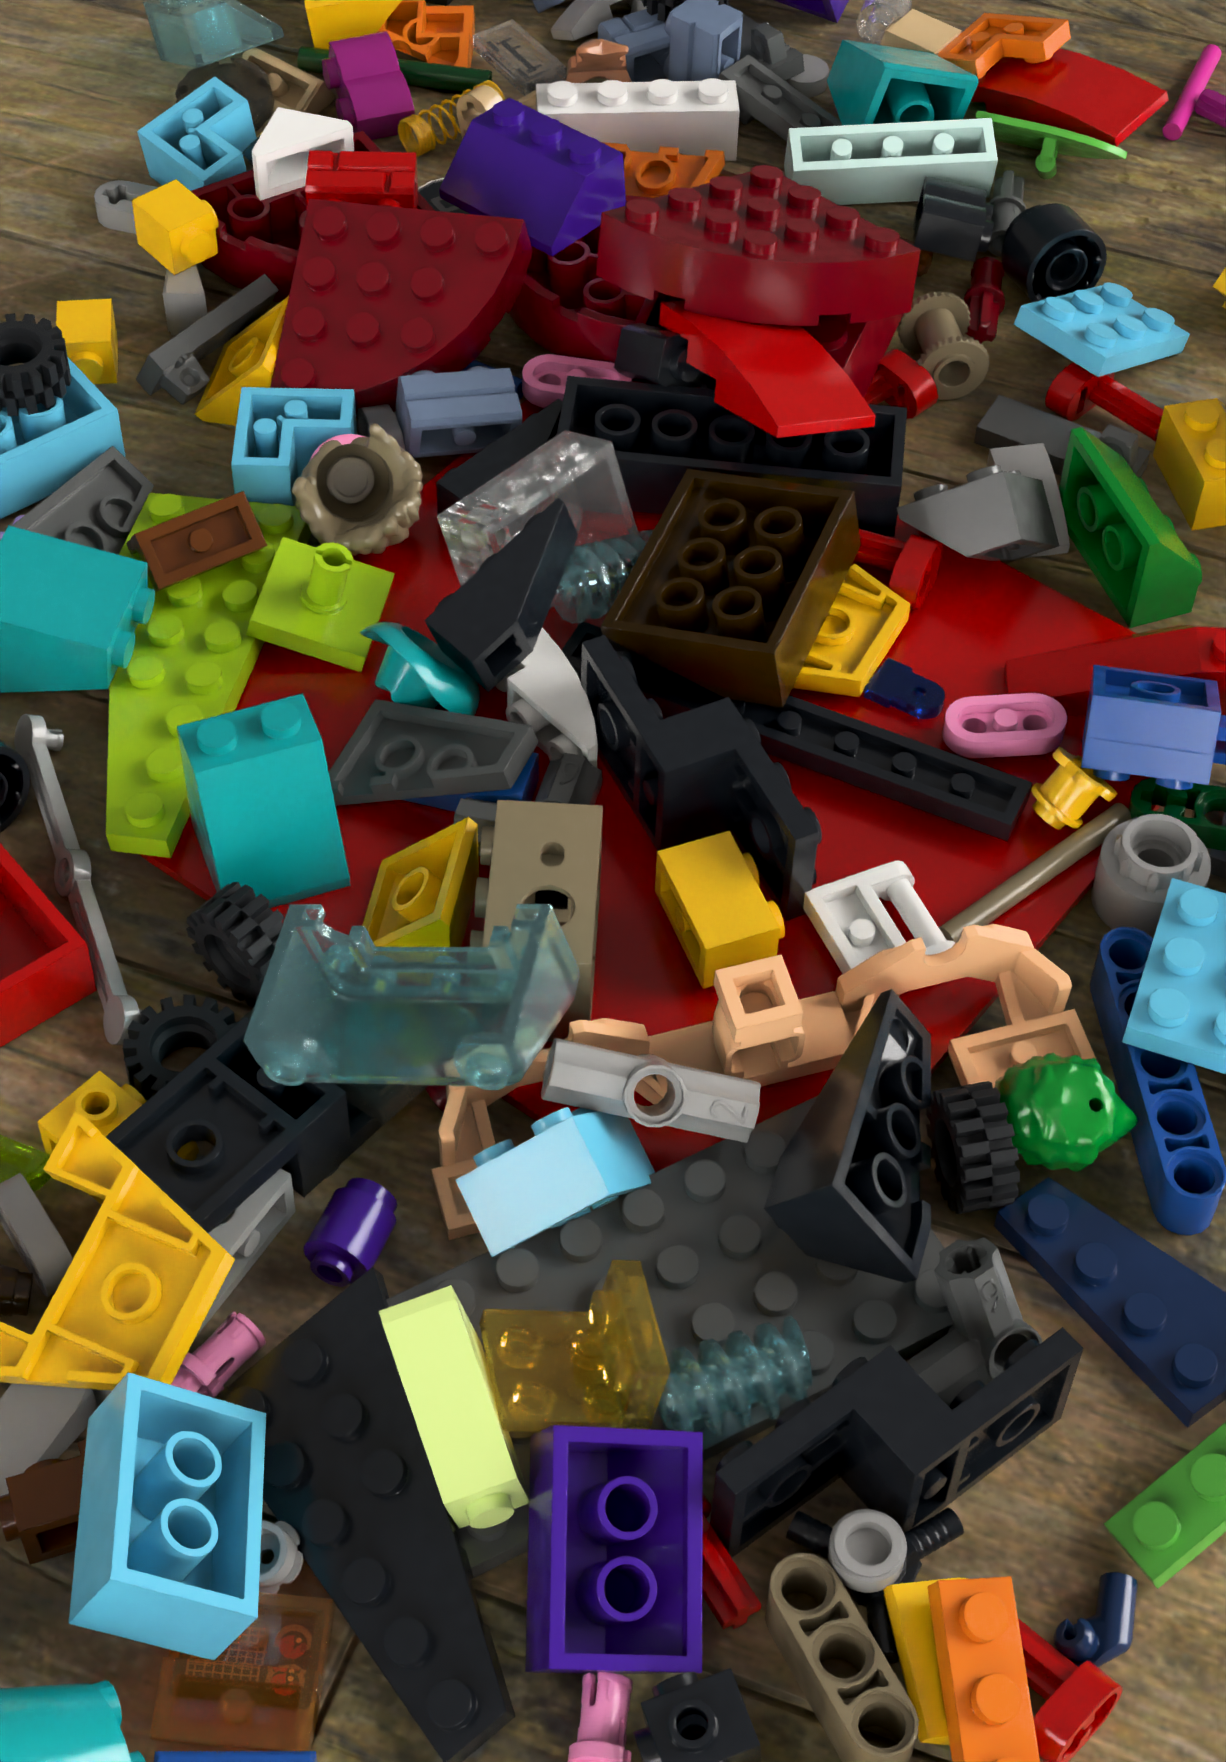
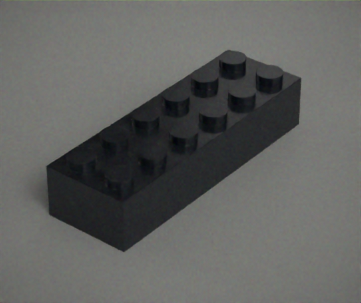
M575 376L567 377L553 451V502L559 497L564 501L565 505L663 514L686 470L692 469L851 490L855 493L859 529L884 536H895L898 515L897 507H899L902 487L907 408L868 404L876 415L874 427L776 438L715 403V390L671 385L664 387L659 384Z

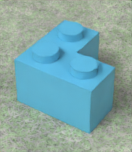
M215 76L137 131L150 177L161 185L177 179L190 191L246 172L242 152L257 138L248 100Z
M241 387L231 461L234 494L244 491L248 502L278 503L295 506L296 497L292 493V487L295 480L301 477L302 470L308 464L314 451L323 442L334 436L343 434L357 435L354 389Z
M566 1107L533 1123L531 1128L535 1136L515 1147L512 1140L507 1139L488 1147L473 1157L477 1168L455 1181L491 1257L501 1255L505 1251L515 1248L520 1243L549 1228L560 1227L572 1219L590 1213V1206L595 1210L619 1198L618 1195L626 1194L651 1184L649 1175L655 1173L629 1118L585 1108H578L571 1112L569 1107Z

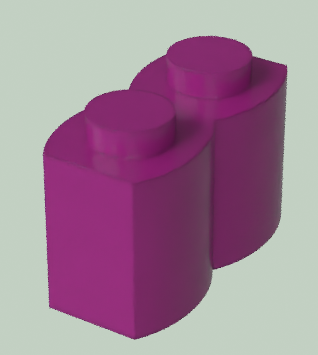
M387 31L329 42V58L322 60V70L327 88L329 90L335 89L339 99H336L338 119L349 121L353 126V134L364 131L371 140L399 135L398 125L400 120L415 114V109L408 84L400 70L396 51Z

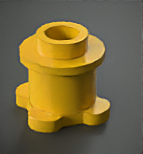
M1058 747L1052 756L1060 765L1044 784L1036 783L1031 788L1032 794L1037 799L1032 807L1045 822L1058 830H1061L1065 825L1078 829L1083 824L1082 814L1099 795L1111 802L1117 793L1104 779L1094 776L1093 769L1081 768V756H1074L1063 748Z

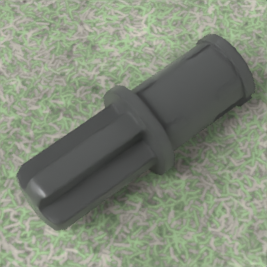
M1006 170L1003 173V177L995 179L993 199L989 202L994 204L991 217L994 227L988 250L996 256H1001L1003 240L1010 223L1016 216L1026 210L1023 202L1025 181L1023 177L1014 176L1013 170Z

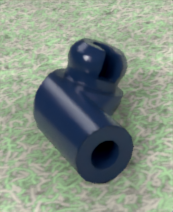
M1109 1572L1101 1575L1096 1614L1086 1619L1079 1618L1074 1625H1072L1068 1618L1062 1621L1054 1633L1056 1649L1078 1667L1086 1661H1091L1097 1667H1100L1127 1652L1133 1639L1138 1588L1137 1580L1132 1576L1119 1572Z

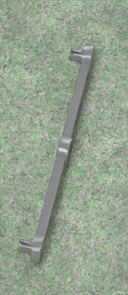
M24 714L18 720L15 730V751L22 756L28 766L33 789L56 858L54 869L55 887L59 895L68 897L79 934L87 943L95 984L104 1009L103 1028L105 1037L112 1045H123V1040L129 1039L127 1029L131 1022L134 1020L143 1025L140 1013L142 1010L138 1008L135 998L127 994L91 883L90 857L85 850H80L48 749L60 751L63 746L64 735L61 734V729H47L46 722L42 716Z

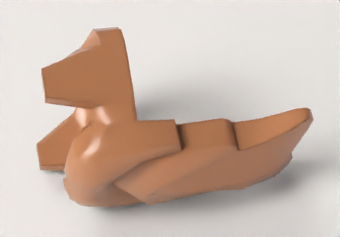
M601 38L591 39L577 47L576 55H573L567 61L568 74L566 81L586 83L590 79L602 78L632 82L627 71L625 56L628 54V46Z

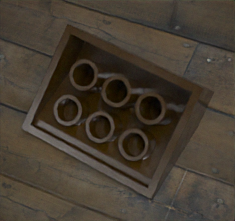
M687 469L601 625L602 635L724 698L729 697L733 700L783 708L861 546L854 491Z

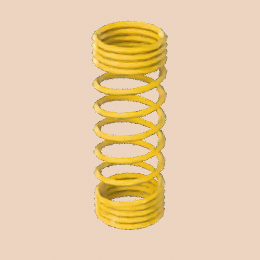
M486 80L473 87V89L482 85L492 87L499 93L503 101L505 100L501 89L493 81ZM466 89L462 95L456 94L452 96L451 100L445 99L440 105L434 104L429 110L423 109L418 115L412 114L400 120L398 134L407 152H416L417 157L430 150H434L436 141L444 145L446 144L447 136L453 140L457 139L458 132L461 133L455 121L452 106L456 107L457 105L454 102L455 99L460 98L471 90ZM446 103H450L449 112L443 107ZM439 108V118L432 112L433 109ZM442 110L452 122L455 132L454 136H451L445 128ZM424 113H428V123L421 117ZM431 115L437 120L442 129L443 141L437 138L433 130ZM412 129H413V131H414L415 134H416V137H417V139H418V143H417V141L415 140V137H414V135H413V133H412Z

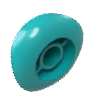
M393 622L375 623L360 632V634L367 638L388 645L374 683L378 688L389 691L393 702L431 709L440 704L450 712L475 715L480 701L478 683L446 656L437 643L409 627Z

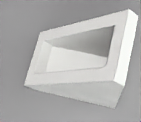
M277 107L252 149L255 191L259 200L261 201L305 187L309 150L332 151L333 153L354 151L353 126L350 122Z

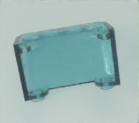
M290 904L243 1041L255 1061L264 1069L265 1074L271 1080L288 1086H297L304 1082L476 1086L485 1090H499L521 1081L574 1001L580 979L579 967L551 904H517L511 924V931H509L507 926H494L488 947H376L365 926H352L349 935L335 931L323 922L326 912L321 904Z

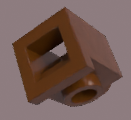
M86 1440L77 1442L80 1456L67 1460H42L28 1467L24 1473L5 1478L9 1493L0 1496V1522L6 1542L21 1538L30 1565L76 1551Z

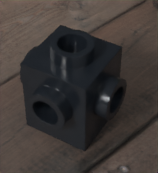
M731 1668L701 1680L698 1679L696 1672H686L673 1676L652 1688L654 1698L641 1702L643 1717L647 1727L634 1731L633 1735L643 1762H761L760 1743ZM690 1731H701L704 1733L697 1740L683 1738Z

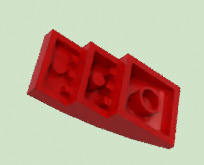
M1059 48L1050 59L1040 63H1028L1024 61V58L1002 57L982 78L978 79L979 83L971 99V102H985L986 111L989 113L1069 130L1117 147L1168 101L1167 91L1124 69L1081 53Z
M685 300L661 302L659 325L674 333L681 334V337L688 340L686 363L716 379L714 402L776 438L875 426L876 415L852 380L824 347L801 326L749 323L706 316L684 310Z

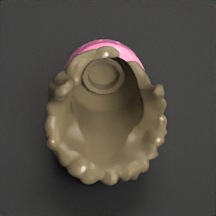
M376 423L371 424L369 427L370 437L343 434L323 442L314 451L308 464L302 470L301 477L295 480L292 487V493L296 497V509L300 510V517L309 524L311 533L318 539V542L320 544L329 542L339 543L345 546L352 556L358 554L367 555L369 553L382 554L386 547L399 544L408 538L409 528L419 520L418 511L422 501L420 492L423 489L421 466L409 452L404 451L399 446L393 436L387 434Z

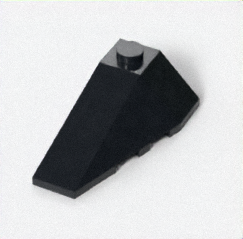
M893 989L882 992L780 1157L764 1209L773 1218L776 1225L784 1230L807 1256L907 1283L918 1278L931 1229V1205L924 1200H920V1171L931 1168V1147L921 1142L920 1110L931 1106V1034Z

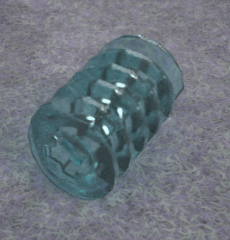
M653 530L640 531L635 534L622 535L618 538H609L599 542L574 546L552 601L555 610L561 618L574 624L584 622L587 618L589 620L602 618L605 614H608Z
M792 1315L784 1318L781 1334L769 1322L756 1326L753 1343L748 1335L741 1330L728 1334L725 1352L713 1338L701 1341L698 1348L697 1361L684 1346L673 1349L669 1358V1370L655 1354L647 1357L648 1380L658 1413L667 1428L674 1427L676 1431L694 1432V1420L702 1418L714 1437L722 1435L723 1412L728 1410L732 1412L742 1428L750 1427L751 1404L755 1402L760 1403L770 1420L779 1418L780 1395L787 1393L794 1404L803 1398H808V1387L812 1385L811 1363L808 1350L798 1322Z

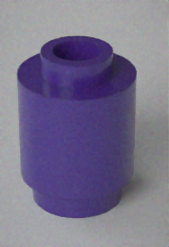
M352 1178L345 1187L334 1191L304 1245V1254L311 1263L310 1268L319 1279L333 1286L344 1287L349 1283L352 1284L370 1268L374 1267L396 1225L394 1212L397 1209V1201L386 1188L365 1178Z

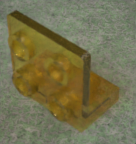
M612 1260L602 1290H595L593 1292L589 1312L516 1309L483 1310L479 1325L497 1412L503 1430L512 1432H540L552 1425L650 1429L670 1374V1367L640 1261Z

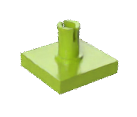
M282 536L250 618L247 636L361 673L373 640L363 636L360 632L372 624L379 623L395 573L353 560L351 552L339 543H323L316 548Z

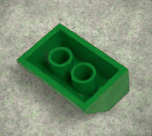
M1084 428L1071 429L1059 492L1068 535L1129 628L1190 613L1198 586L1202 582V569L1198 558L1193 553H1189L1176 534L1171 519L1167 515L1162 514L1149 495L1146 483L1142 478L1135 475L1124 457Z

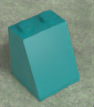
M844 39L841 42L827 79V84L842 126L963 119L979 83L976 75L934 53Z
M8 525L0 541V693L108 689L118 667L127 668L130 663L135 646L134 632L138 623L146 625L153 611L155 590L148 588V563Z
M303 693L177 726L192 827L216 892H219L227 884L239 882L241 887L245 884L252 887L255 897L260 894L269 900L268 907L272 908L351 886L323 741Z

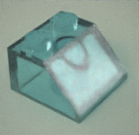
M148 0L143 2L159 57L162 61L199 68L284 37L281 26L237 0Z

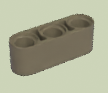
M797 1553L787 1556L777 1563L771 1574L765 1621L769 1633L842 1762H910L918 1735L919 1719L916 1710L836 1571L826 1560L815 1554ZM796 1592L806 1593L814 1597L820 1605L816 1609L808 1611L798 1610L790 1606L784 1597ZM832 1658L844 1659L852 1663L857 1669L858 1674L846 1679L837 1678L829 1674L822 1667L821 1663ZM869 1726L884 1727L896 1737L898 1744L886 1749L874 1747L866 1742L861 1736L860 1731Z

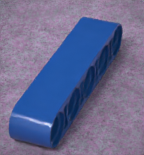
M1119 927L1105 934L1100 943L1090 980V992L1120 1098L1138 1118L1136 1127L1130 1133L1152 1211L1157 1221L1165 1229L1178 1235L1191 1236L1203 1232L1210 1226L1226 1184V1167L1194 1064L1122 1043L1153 938L1146 932L1134 927ZM1182 1188H1187L1189 1190L1194 1191L1195 1193L1187 1192Z

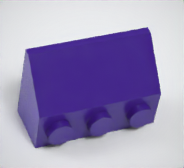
M507 98L471 120L439 188V194L441 199L469 214L524 219L531 246L550 256H554L600 226L602 212L626 205L623 153L556 119H552L523 105L519 101Z
M552 1425L531 1435L525 1672L597 1674L598 1672L616 1674L702 1673L703 1432Z

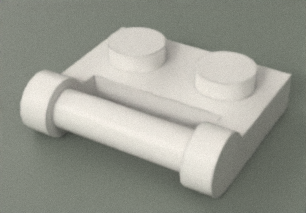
M903 861L889 862L805 892L803 909L842 974L882 950L898 947L906 943L879 898L893 903L915 939L922 937L926 947L925 954H938L950 949L955 944L954 941L946 940L913 888L915 878Z

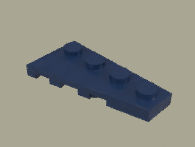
M1047 1177L1015 1199L1013 1204L1006 1205L997 1212L994 1227L1187 1428L1226 1400L1225 1291L1050 1177Z

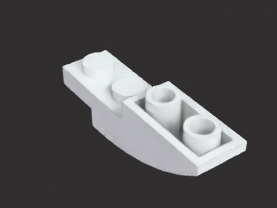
M542 628L533 651L495 686L500 691L507 692V720L509 722L531 725L539 741L537 746L548 755L550 761L558 760L563 757L564 753L586 756L588 761L597 768L598 741L595 720L587 694L581 686L576 671L563 651Z

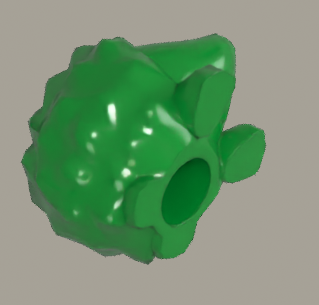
M1054 1053L1046 1054L1043 1057L1033 1056L1023 1064L1013 1065L1008 1068L1003 1077L995 1081V1087L1000 1092V1103L1005 1102L1008 1110L1007 1123H1012L1015 1134V1136L1011 1137L1013 1147L1018 1149V1154L1022 1155L1027 1165L1042 1164L1050 1170L1069 1168L1074 1172H1079L1092 1164L1098 1157L1099 1152L1113 1145L1135 1128L1138 1123L1137 1115L1116 1094L1114 1083L1102 1073L1101 1066L1095 1058L1083 1060L1077 1055L1063 1058Z

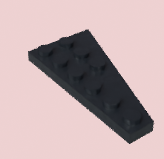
M372 1267L214 1398L266 1413L264 1501L278 1521L288 1523L297 1531L300 1536L298 1550L302 1553L303 1558L442 1761L463 1762L516 1716L489 1626L482 1619L471 1582L473 1573L466 1550L460 1546L453 1519L445 1508L382 1325L379 1311L389 1307L387 1303L389 1295L383 1275Z

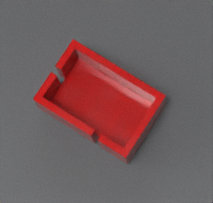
M0 843V1047L94 993L97 991L85 940Z

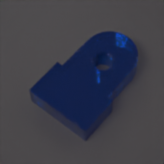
M888 657L865 686L863 697L886 708L890 706L895 707L916 718L931 719L942 712L945 692L937 683L913 673V668Z

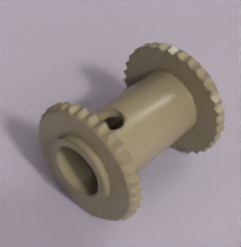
M941 291L925 294L912 301L911 312L903 315L897 331L904 348H908L914 354H922L921 359L917 362L933 378L938 391V400H953L969 394L983 382L987 376L986 373L989 370L990 362L989 355L983 344H980L978 340L974 341L973 337L967 338L964 333L968 332L967 328L970 326L969 321L971 320L967 304L959 296L954 295V293Z

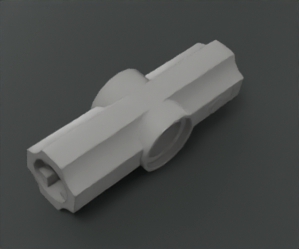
M554 1038L551 1049L548 1052L543 1073L541 1098L547 1101L632 1118L637 1123L646 1127L669 1126L747 1143L751 1132L755 1128L759 1112L761 1085L753 1080L669 1063L654 1054H640L637 1056ZM651 1074L666 1077L668 1082L667 1092L659 1103L652 1106H641L635 1103L634 1090L642 1078Z

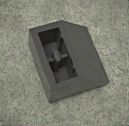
M999 465L981 468L967 474L968 483L952 489H948L947 484H939L921 489L914 493V502L897 507L900 520L970 558L1010 563L1059 547L1043 481L1023 476L1019 470L1002 471Z

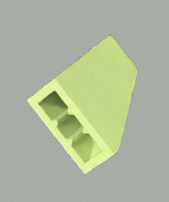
M452 1285L380 1310L379 1314L445 1508L459 1529L468 1525L478 1529L488 1528L508 1520L514 1514L515 1508L529 1504V1495L481 1341Z

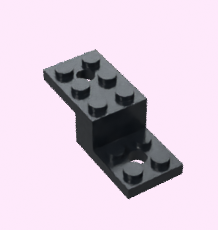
M605 635L582 642L581 686L587 694L595 720L598 741L597 754L657 851L730 830L741 853L748 852L754 859L759 880L772 901L778 905L785 921L805 915L806 912L803 909L805 892L812 890V885L816 883L817 879L815 860L817 845L822 841L821 827L813 810L809 807L803 808L792 792L790 780L784 767L779 762L773 763L763 749L759 732L750 718L743 719L729 697L663 719L656 701L653 698L646 699L639 689L636 675L629 659L624 655L619 657Z
M346 982L279 1041L249 1018H243L110 1132L106 1138L209 1233L280 1168L291 1174L293 1189L302 1197L309 1194L424 1088L423 1080L445 1066L444 1053ZM358 1058L367 1064L362 1071L353 1075H342L332 1069L333 1065L341 1059ZM191 1141H207L215 1146L214 1150L207 1157L196 1161L185 1160L177 1155L179 1149Z
M1063 1327L1041 1344L1036 1339L1028 1340L1008 1358L1003 1367L1004 1371L986 1385L981 1380L970 1383L953 1399L950 1406L934 1392L891 1345L869 1361L865 1357H859L840 1371L834 1379L830 1390L813 1402L808 1398L795 1402L777 1420L775 1430L756 1444L749 1440L739 1443L721 1459L716 1468L710 1525L731 1558H733L841 1477L869 1509L877 1510L890 1516L898 1523L904 1533L910 1531V1529L939 1513L1061 1419L1084 1348Z

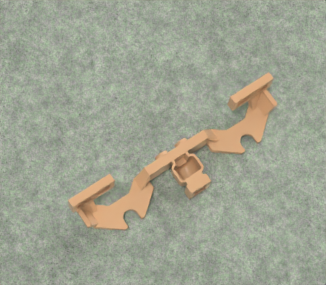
M974 924L963 927L959 941L950 949L938 954H925L926 947L922 937L909 940L898 947L882 950L839 976L835 991L799 1000L782 954L715 970L714 987L719 1000L714 1012L713 1021L648 1036L644 1024L609 1018L592 1021L577 1020L569 1022V1034L564 1039L637 1056L640 1054H654L669 1063L757 1081L762 1087L834 1069L882 992L893 989L899 996L904 992L965 977H972L995 982L1007 1026L950 1040L948 1054L961 1086L989 1081L994 1088L995 1081L1003 1077L1008 1068L1013 1065L1023 1064L1033 1056L1043 1057L1046 1054L1054 1053L1063 1058L1077 1055L1083 1060L1096 1059L1075 1009L1064 1011L1072 989L1069 975L1034 948L1027 931L997 924L985 926ZM526 1033L515 1035L502 1043L486 1046L445 1073L447 1103L438 1130L441 1167L431 1169V1176L449 1240L480 1233L455 1180L477 1168L473 1159L476 1154L495 1145L487 1106L517 1087L543 1081V1073L551 1047L541 1050L529 1048ZM651 1074L642 1078L637 1083L635 1091L652 1104H657L664 1098L668 1082L666 1077L662 1075Z

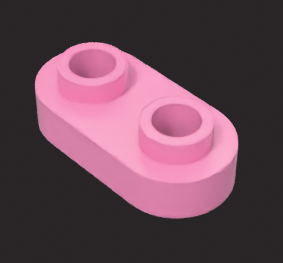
M546 354L534 357L524 365L522 370V392L530 403L545 408L557 399L563 401L568 376L632 382V379L620 374L614 368L615 363Z
M1040 693L963 697L954 701L948 707L942 735L945 744L953 752L967 758L1042 755L1052 752L1061 744L1067 723V714L1064 707L1057 700Z

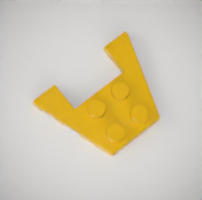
M857 564L852 565L792 688L860 697L907 623L911 604Z
M74 1112L43 1170L53 1179L103 1199L104 1202L34 1333L27 1334L0 1321V1383L112 1391L129 1372L171 1385L235 1259L86 1117Z

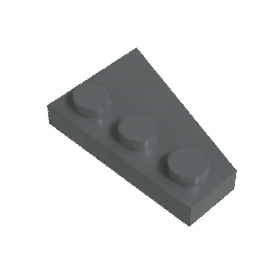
M111 446L12 526L119 555L154 485L114 446Z
M375 699L329 771L335 806L511 789L539 741L531 725Z

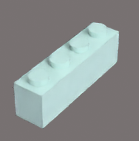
M992 118L789 128L784 161L785 177L800 185L818 189L822 197L837 205L919 201L925 177L986 190V197H989L998 163Z

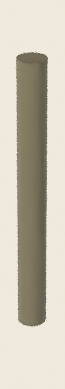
M1115 803L940 926L939 929L946 940L958 942L963 927L974 924L979 926L990 924L1104 842L1105 837L1113 828L1131 819L1129 809L1122 803Z

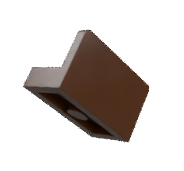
M244 491L138 532L126 543L131 555L138 552L141 560L148 563V576L155 592L250 555L267 546Z

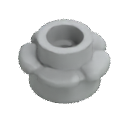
M262 1520L259 1596L275 1594L278 1592L280 1585L292 1583L301 1571L303 1555L298 1551L300 1536L294 1527L284 1521H277L273 1524ZM267 1551H273L274 1558L272 1562L264 1564L262 1562L263 1554Z

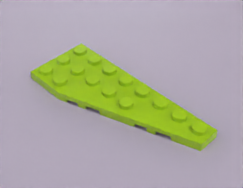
M149 493L119 555L142 561L138 552L131 555L126 544L134 534L221 499L182 496L171 493ZM249 502L267 546L250 555L155 592L154 607L146 625L138 623L134 632L135 646L130 663L127 668L118 667L109 686L106 837L111 851L166 858L172 857L190 815L177 726L235 711L265 642L247 636V630L281 538L283 536L307 544L312 534L309 524L302 520L300 510L296 509V506ZM148 576V588L154 589Z

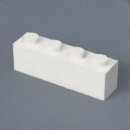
M708 78L702 81L657 79L652 82L607 80L602 83L556 81L553 83L536 84V111L556 119L600 142L627 144L630 151L658 153L660 146L679 148V153L695 156H705L706 150L724 151L725 161H736L740 109L735 80H720L716 78Z

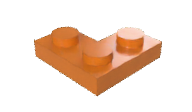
M984 13L936 55L976 75L980 79L1002 57L1024 58V61L1028 63H1040L1050 59L1053 53L1071 38L1068 19Z

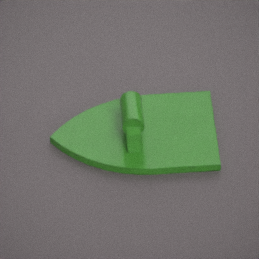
M977 110L975 117L976 119L992 118L995 141L1041 150V154L1035 160L1037 173L1042 179H1051L1055 176L1058 154L1118 160L1126 159L1128 153L1119 147L1101 140L1041 123Z

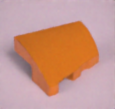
M402 0L377 33L387 31L396 50L424 62L471 68L476 19L474 5L426 6L425 0Z

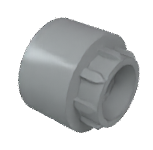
M1147 814L1125 821L1108 833L1102 844L1094 883L1091 887L1093 907L1107 926L1111 929L1134 927L1154 938L1172 878L1206 888L1211 872V859L1207 848L1200 838L1196 836L1195 831L1184 822L1172 816Z

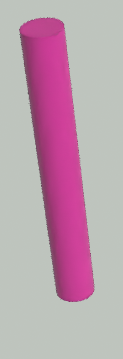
M1209 44L1204 47L1163 127L1162 132L1166 139L1175 141L1181 137L1194 111L1195 104L1222 53L1218 46Z

